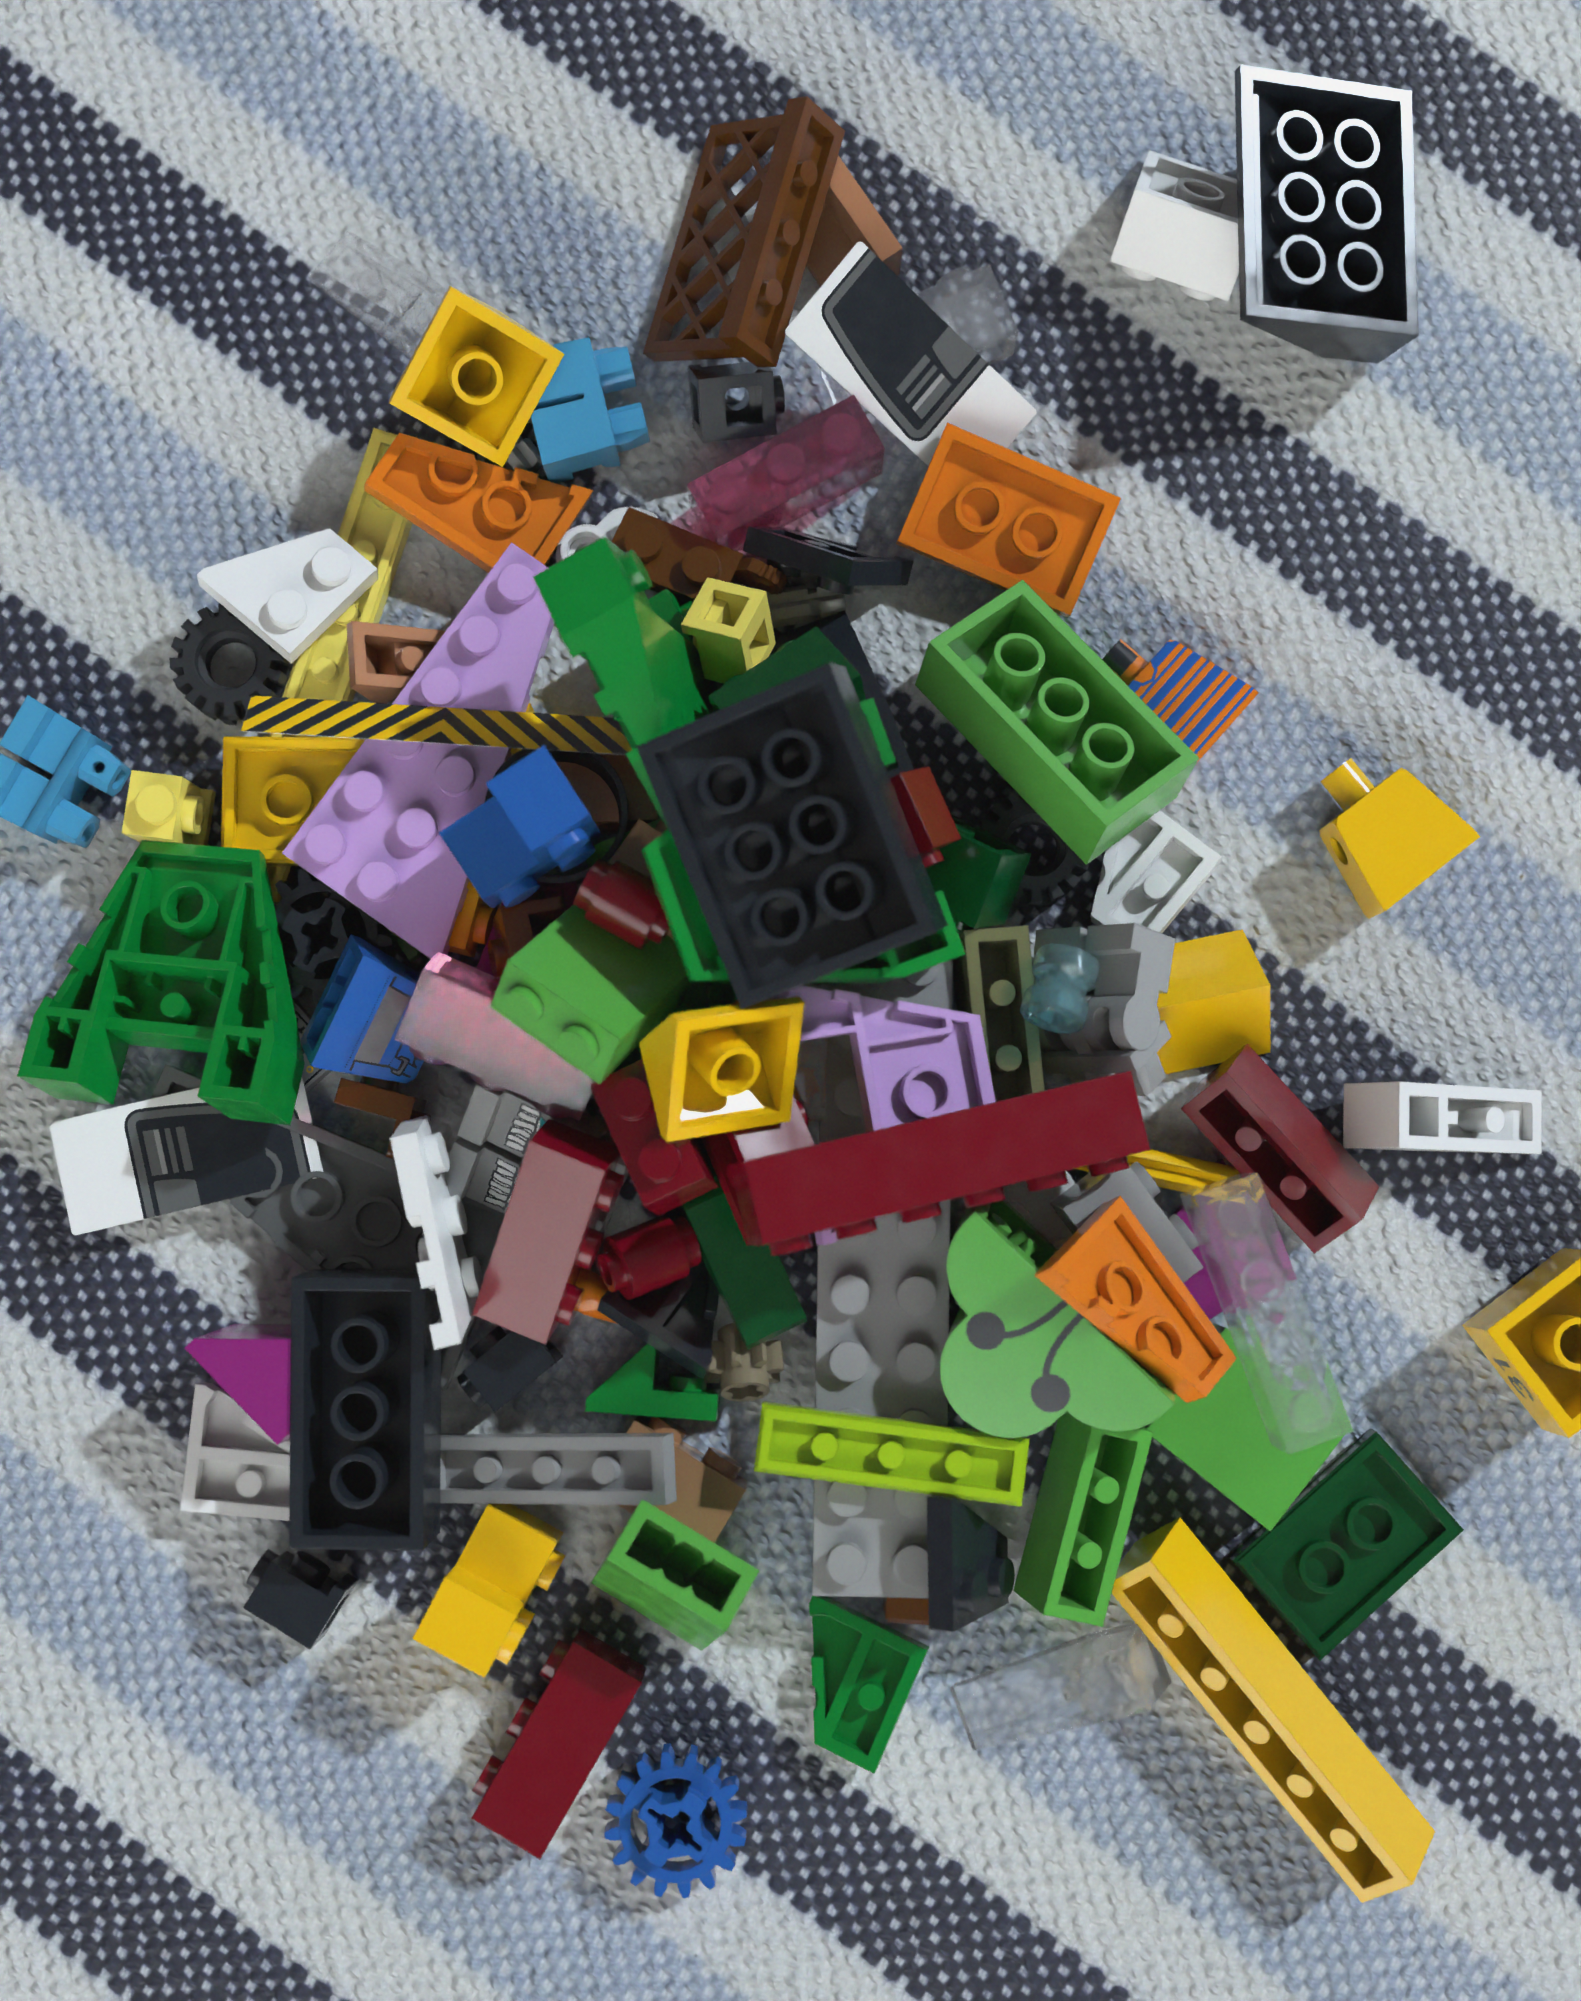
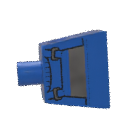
M351 934L300 1041L307 1059L313 1067L409 1083L416 1078L427 1055L442 1060L455 1024L444 1020L449 1010V1001L435 982L362 938Z

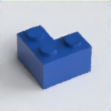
M544 745L486 783L494 797L439 832L482 900L491 908H494L501 902H503L506 908L521 903L540 888L536 879L556 866H559L562 871H567L579 865L596 851L592 843L602 837L590 813Z

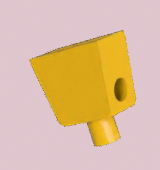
M1350 758L1320 781L1343 809V812L1319 830L1320 837L1359 907L1368 919L1388 910L1480 837L1474 828L1408 770L1399 768L1374 786L1353 759Z

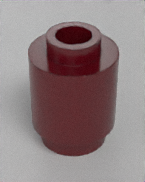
M601 858L596 860L577 892L574 905L586 911V920L640 950L646 946L649 940L660 945L668 934L670 927L653 880L619 860L615 861L613 865Z
M662 1215L606 1237L603 1243L604 1253L599 1254L597 1257L599 1271L607 1288L611 1292L619 1290L626 1299L631 1300L687 1277L690 1268L700 1264L701 1251L695 1232L685 1217L680 1215L670 1219L666 1215Z

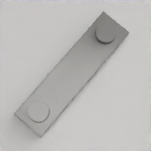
M674 1433L441 1434L440 1503L638 1505L643 1499L651 1505H668L677 1501Z

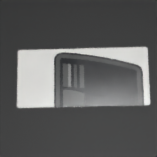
M863 242L855 244L785 330L786 335L928 466L947 422L1008 448L1036 415V409Z
M301 1078L292 1117L313 1125L303 1078ZM199 1088L55 1121L49 1126L73 1235L89 1233L269 1190L276 1177V1167L271 1158L266 1155V1148L277 1155L282 1165L283 1174L278 1187L294 1184L298 1178L308 1172H323L317 1141L277 1124L230 1119L197 1097Z

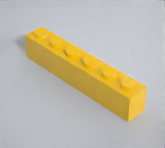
M1181 1517L1135 1541L1118 1566L1112 1589L1113 1596L1361 1903L1413 1885L1435 1833V1830Z

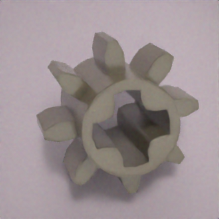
M734 1323L721 1327L717 1332L718 1341L712 1340V1362L707 1374L704 1376L705 1383L720 1382L721 1396L730 1401H754L767 1396L770 1392L769 1383L780 1382L779 1372L784 1371L782 1341H765L747 1350Z

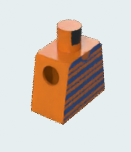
M1122 639L1102 659L1199 757V760L1259 693L1249 684L1181 643L1171 639L1149 663Z

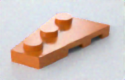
M403 433L397 435L366 480L364 486L365 492L487 573L491 571L511 542L546 566L565 533L571 528L593 493V490L571 484V487L540 479L537 473L517 467L513 471L476 460L473 454Z
M1121 1196L1103 1203L1034 1275L1186 1403L1206 1397L1237 1359Z

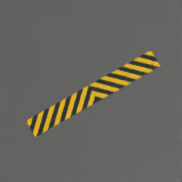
M251 695L241 728L242 732L534 750L544 745L550 751L626 755L627 752L632 750L619 722L611 717Z

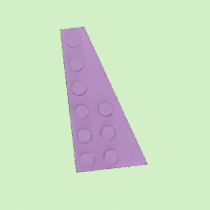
M511 542L392 704L526 712L534 676L540 658L544 657L554 626V621L533 579V576L546 570L548 567ZM366 739L283 850L282 854L444 968L450 945H448L458 913L462 911L468 893L467 885L469 878L439 832L485 803L488 790L486 783L494 777L502 764L512 756L511 748Z

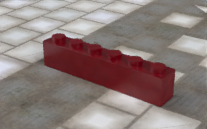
M1126 1071L729 1165L748 1246L769 1244L771 1256H776L812 1247L810 1234L835 1228L837 1240L877 1231L875 1218L900 1212L902 1223L915 1222L942 1215L940 1202L963 1196L965 1206L968 1208L1006 1199L1003 1186L1026 1181L1028 1192L1067 1184L1066 1171L1083 1166H1088L1090 1177L1130 1168L1128 1155L1148 1151L1150 1146L1132 1072Z

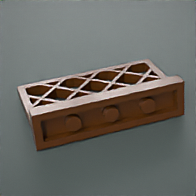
M808 96L788 99L784 114L710 125L643 350V354L652 361L666 362L744 357L758 368L777 366L786 336L785 330L791 319L845 134V130ZM741 143L743 149L721 170L727 146ZM774 145L770 162L766 165L762 156ZM754 166L757 175L735 196L731 188ZM722 198L726 206L704 227L708 211ZM757 203L753 219L749 223L745 214ZM736 224L740 233L718 254L714 245ZM705 255L709 264L687 284L691 268ZM740 260L736 277L732 281L728 271ZM719 282L723 291L701 312L697 302ZM687 313L691 323L674 340L670 341L674 325ZM723 319L718 338H714L711 329Z

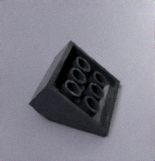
M1240 65L1234 71L1240 320L1323 358L1378 364L1419 336L1412 91Z
M827 663L636 746L741 1009L935 933L948 926L845 666Z

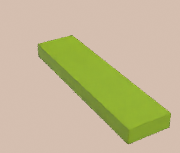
M763 1401L754 1472L1022 1507L1029 1438L1028 1436L1005 1438L993 1436L978 1429Z

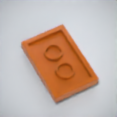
M947 422L896 544L1004 591L1024 580L1055 613L1068 618L1071 616L1121 498Z

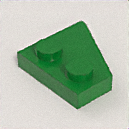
M812 1596L809 1602V1616H812L814 1655L811 1657V1667L816 1708L813 1711L814 1743L874 1774L878 1769L930 1647L827 1596Z

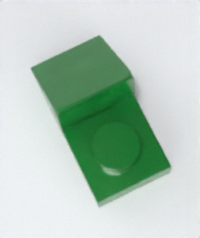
M647 1343L586 1398L585 1411L716 1421L719 1415L721 1388L707 1387L705 1378L701 1379L692 1374H669L668 1384H657L660 1351Z

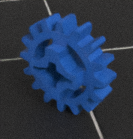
M670 1743L664 1744L660 1762L654 1763L645 1752L639 1754L636 1762L639 1775L636 1776L631 1772L622 1770L616 1784L625 1795H609L605 1809L611 1815L619 1817L608 1822L604 1831L605 1839L612 1841L621 1840L622 1842L615 1849L612 1861L615 1866L632 1861L635 1866L630 1883L636 1886L648 1875L655 1879L654 1892L655 1896L662 1897L668 1883H677L682 1898H689L692 1880L697 1878L709 1890L712 1889L716 1884V1865L728 1871H732L735 1867L736 1855L729 1846H744L747 1830L734 1822H739L747 1817V1801L730 1799L739 1790L740 1781L735 1775L721 1780L718 1775L722 1759L716 1755L704 1766L697 1762L698 1746L692 1744L686 1752L685 1759L675 1757V1752ZM674 1778L686 1780L684 1783L666 1786L660 1782ZM710 1796L715 1801L719 1811L721 1822L719 1832L714 1829V1823L705 1817L704 1809ZM633 1808L639 1811L637 1817L647 1824L648 1834L643 1844L639 1840L634 1828ZM680 1811L688 1815L687 1825L679 1822L673 1829L665 1825L666 1815L674 1818ZM690 1856L692 1858L690 1860L685 1861L668 1860L671 1858Z

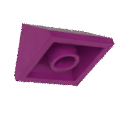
M233 1324L194 1338L185 1347L190 1355L276 1445L290 1438L291 1324Z

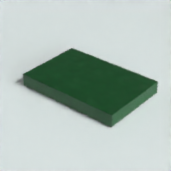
M1370 1428L1301 1491L1271 1532L1262 1526L1228 1558L1314 1656L1321 1661L1464 1529L1379 1433Z

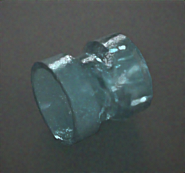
M1048 944L1037 949L1032 966V973L1036 980L1034 985L1026 989L1020 1010L1024 1019L1037 1027L1056 1033L1069 1034L1084 1029L1089 1011V1004L1085 997L1087 992L1095 988L1101 966L1098 960L1084 950L1065 944Z

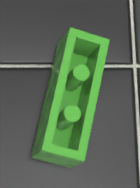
M1068 1411L1058 1419L1013 1589L1015 1593L1041 1614L1103 1627L1152 1440V1431L1144 1427L1127 1431L1102 1430L1081 1422Z

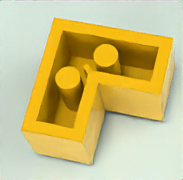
M488 1504L459 1560L442 1581L412 1639L484 1678L496 1659L507 1665L534 1618L535 1613L525 1609L534 1588L537 1585L547 1591L566 1556L555 1549L564 1532L512 1504Z

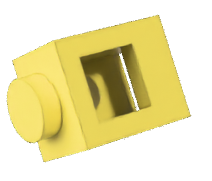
M708 577L681 623L682 632L693 636V644L699 653L704 679L724 684L730 678L745 673L768 658L776 644L766 591Z
M131 770L122 834L139 843L142 840L208 846L216 792L199 788L182 776Z

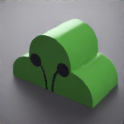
M1006 1199L966 1208L948 1251L947 1277L952 1294L959 1307L944 1345L940 1361V1378L945 1396L955 1412L964 1421L974 1428L993 1436L1018 1438L1044 1430L1068 1411L1072 1416L1089 1426L1108 1431H1127L1152 1423L1175 1404V1393L1034 1276L1058 1249L1011 1206Z

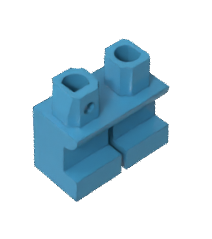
M590 337L552 344V346L565 355L531 415L542 465L548 481L558 484L572 480L573 472L601 464L604 467L621 466L618 453L650 442L641 402L607 410L604 394L636 387L627 346L593 351Z
M27 695L1 739L0 746L44 769L53 776L49 780L0 753V817L55 844L58 840L86 848L98 831L101 819L78 807L90 785L114 797L123 788L131 774V769L110 752L112 746Z

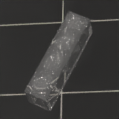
M1240 1173L1181 1194V1200L1194 1235L1199 1243L1200 1252L1271 1445L1290 1455L1354 1432L1258 1173Z

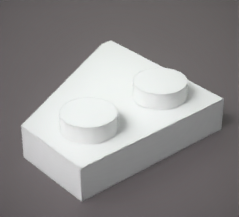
M201 1382L195 1384L180 1511L289 1521L290 1438L276 1445L227 1392L213 1383Z

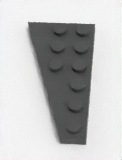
M165 1065L150 1099L199 1088L202 1078L177 1067ZM292 1117L291 1125L277 1124L317 1141L323 1172H308L298 1178L294 1184L278 1187L283 1174L282 1165L277 1155L265 1148L266 1156L271 1158L276 1167V1177L270 1186L271 1189L231 1198L229 1203L247 1219L251 1218L275 1240L274 1243L306 1271L312 1269L417 1270L416 1263H420L418 1243L419 1239L424 1238L422 1226L413 1228L406 1217L395 1160L387 1158L386 1154L294 1117ZM465 1196L461 1201L467 1219V1233L461 1234L467 1257H477L484 1278L505 1214ZM474 1315L471 1317L462 1342L441 1348V1389L443 1391L449 1388L478 1317Z

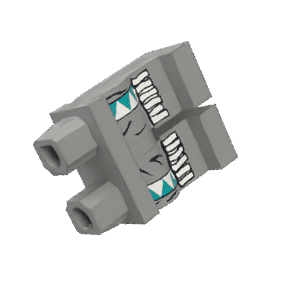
M498 1065L476 1084L457 1133L459 1138L454 1142L449 1154V1171L443 1173L450 1196L459 1195L461 1200L466 1196L505 1214L528 1143L548 1119L616 1145V1143L609 1136L610 1130L604 1117L596 1114L593 1118L581 1107ZM620 1155L615 1172L624 1175V1184L629 1172ZM615 1204L609 1213L601 1210L595 1227L596 1230L605 1232L615 1210Z

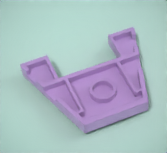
M803 985L773 996L774 999L799 996L805 1002L800 1042L848 1035L850 1037L866 1132L996 1102L980 1015L904 1001L891 1002L863 997L859 993L836 989L830 991ZM835 1228L815 1232L817 1245L832 1244L838 1241Z

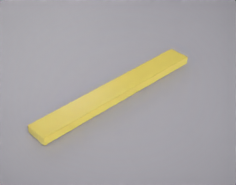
M376 428L373 429L338 535L377 568L378 579L294 661L283 697L353 702L356 691L350 688L346 624L351 621L379 624L413 524L364 491L366 480L397 437L396 434ZM270 733L269 737H323ZM267 866L274 902H280L282 899L275 884L280 880L292 883L297 866Z

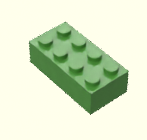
M1021 580L928 643L915 686L1086 865L1176 799L1199 760V757L1024 580Z

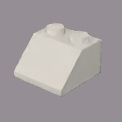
M1149 150L1110 262L1121 265L1123 272L1139 280L1153 281L1158 277L1178 284L1183 293L1198 300L1211 301L1217 297L1228 301L1239 275L1237 179Z

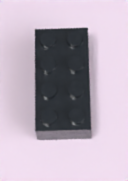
M312 1269L291 1277L289 1549L424 1550L440 1533L441 1348L434 1350L429 1325L437 1324L441 1313L436 1290L421 1288L418 1270Z

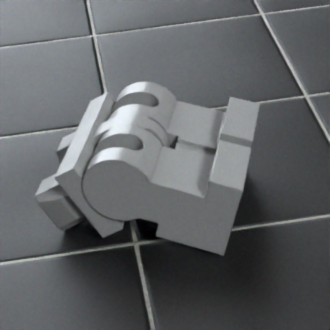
M1136 923L1088 926V929L1069 927L1036 930L1034 955L1044 958L1040 999L1036 1002L1040 1049L1045 1051L1041 1055V1060L1046 1074H1068L1073 1084L1115 1073L1131 1071L1137 1096L1150 1094L1162 1082L1166 1074L1157 1052L1171 1038V1034L1165 1020H1160L1157 1003L1159 993H1168L1175 938Z

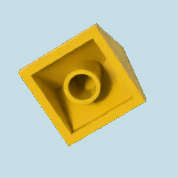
M449 285L388 402L503 467L565 354L501 311Z
M1243 929L1175 943L1168 993H1159L1157 1003L1160 1020H1165L1171 1034V1038L1157 1052L1165 1074L1223 1063L1246 1044L1258 1055L1270 1053V983Z
M799 996L760 1001L742 1009L740 1004L672 1013L639 1042L660 1133L666 1142L790 1122L805 1004Z

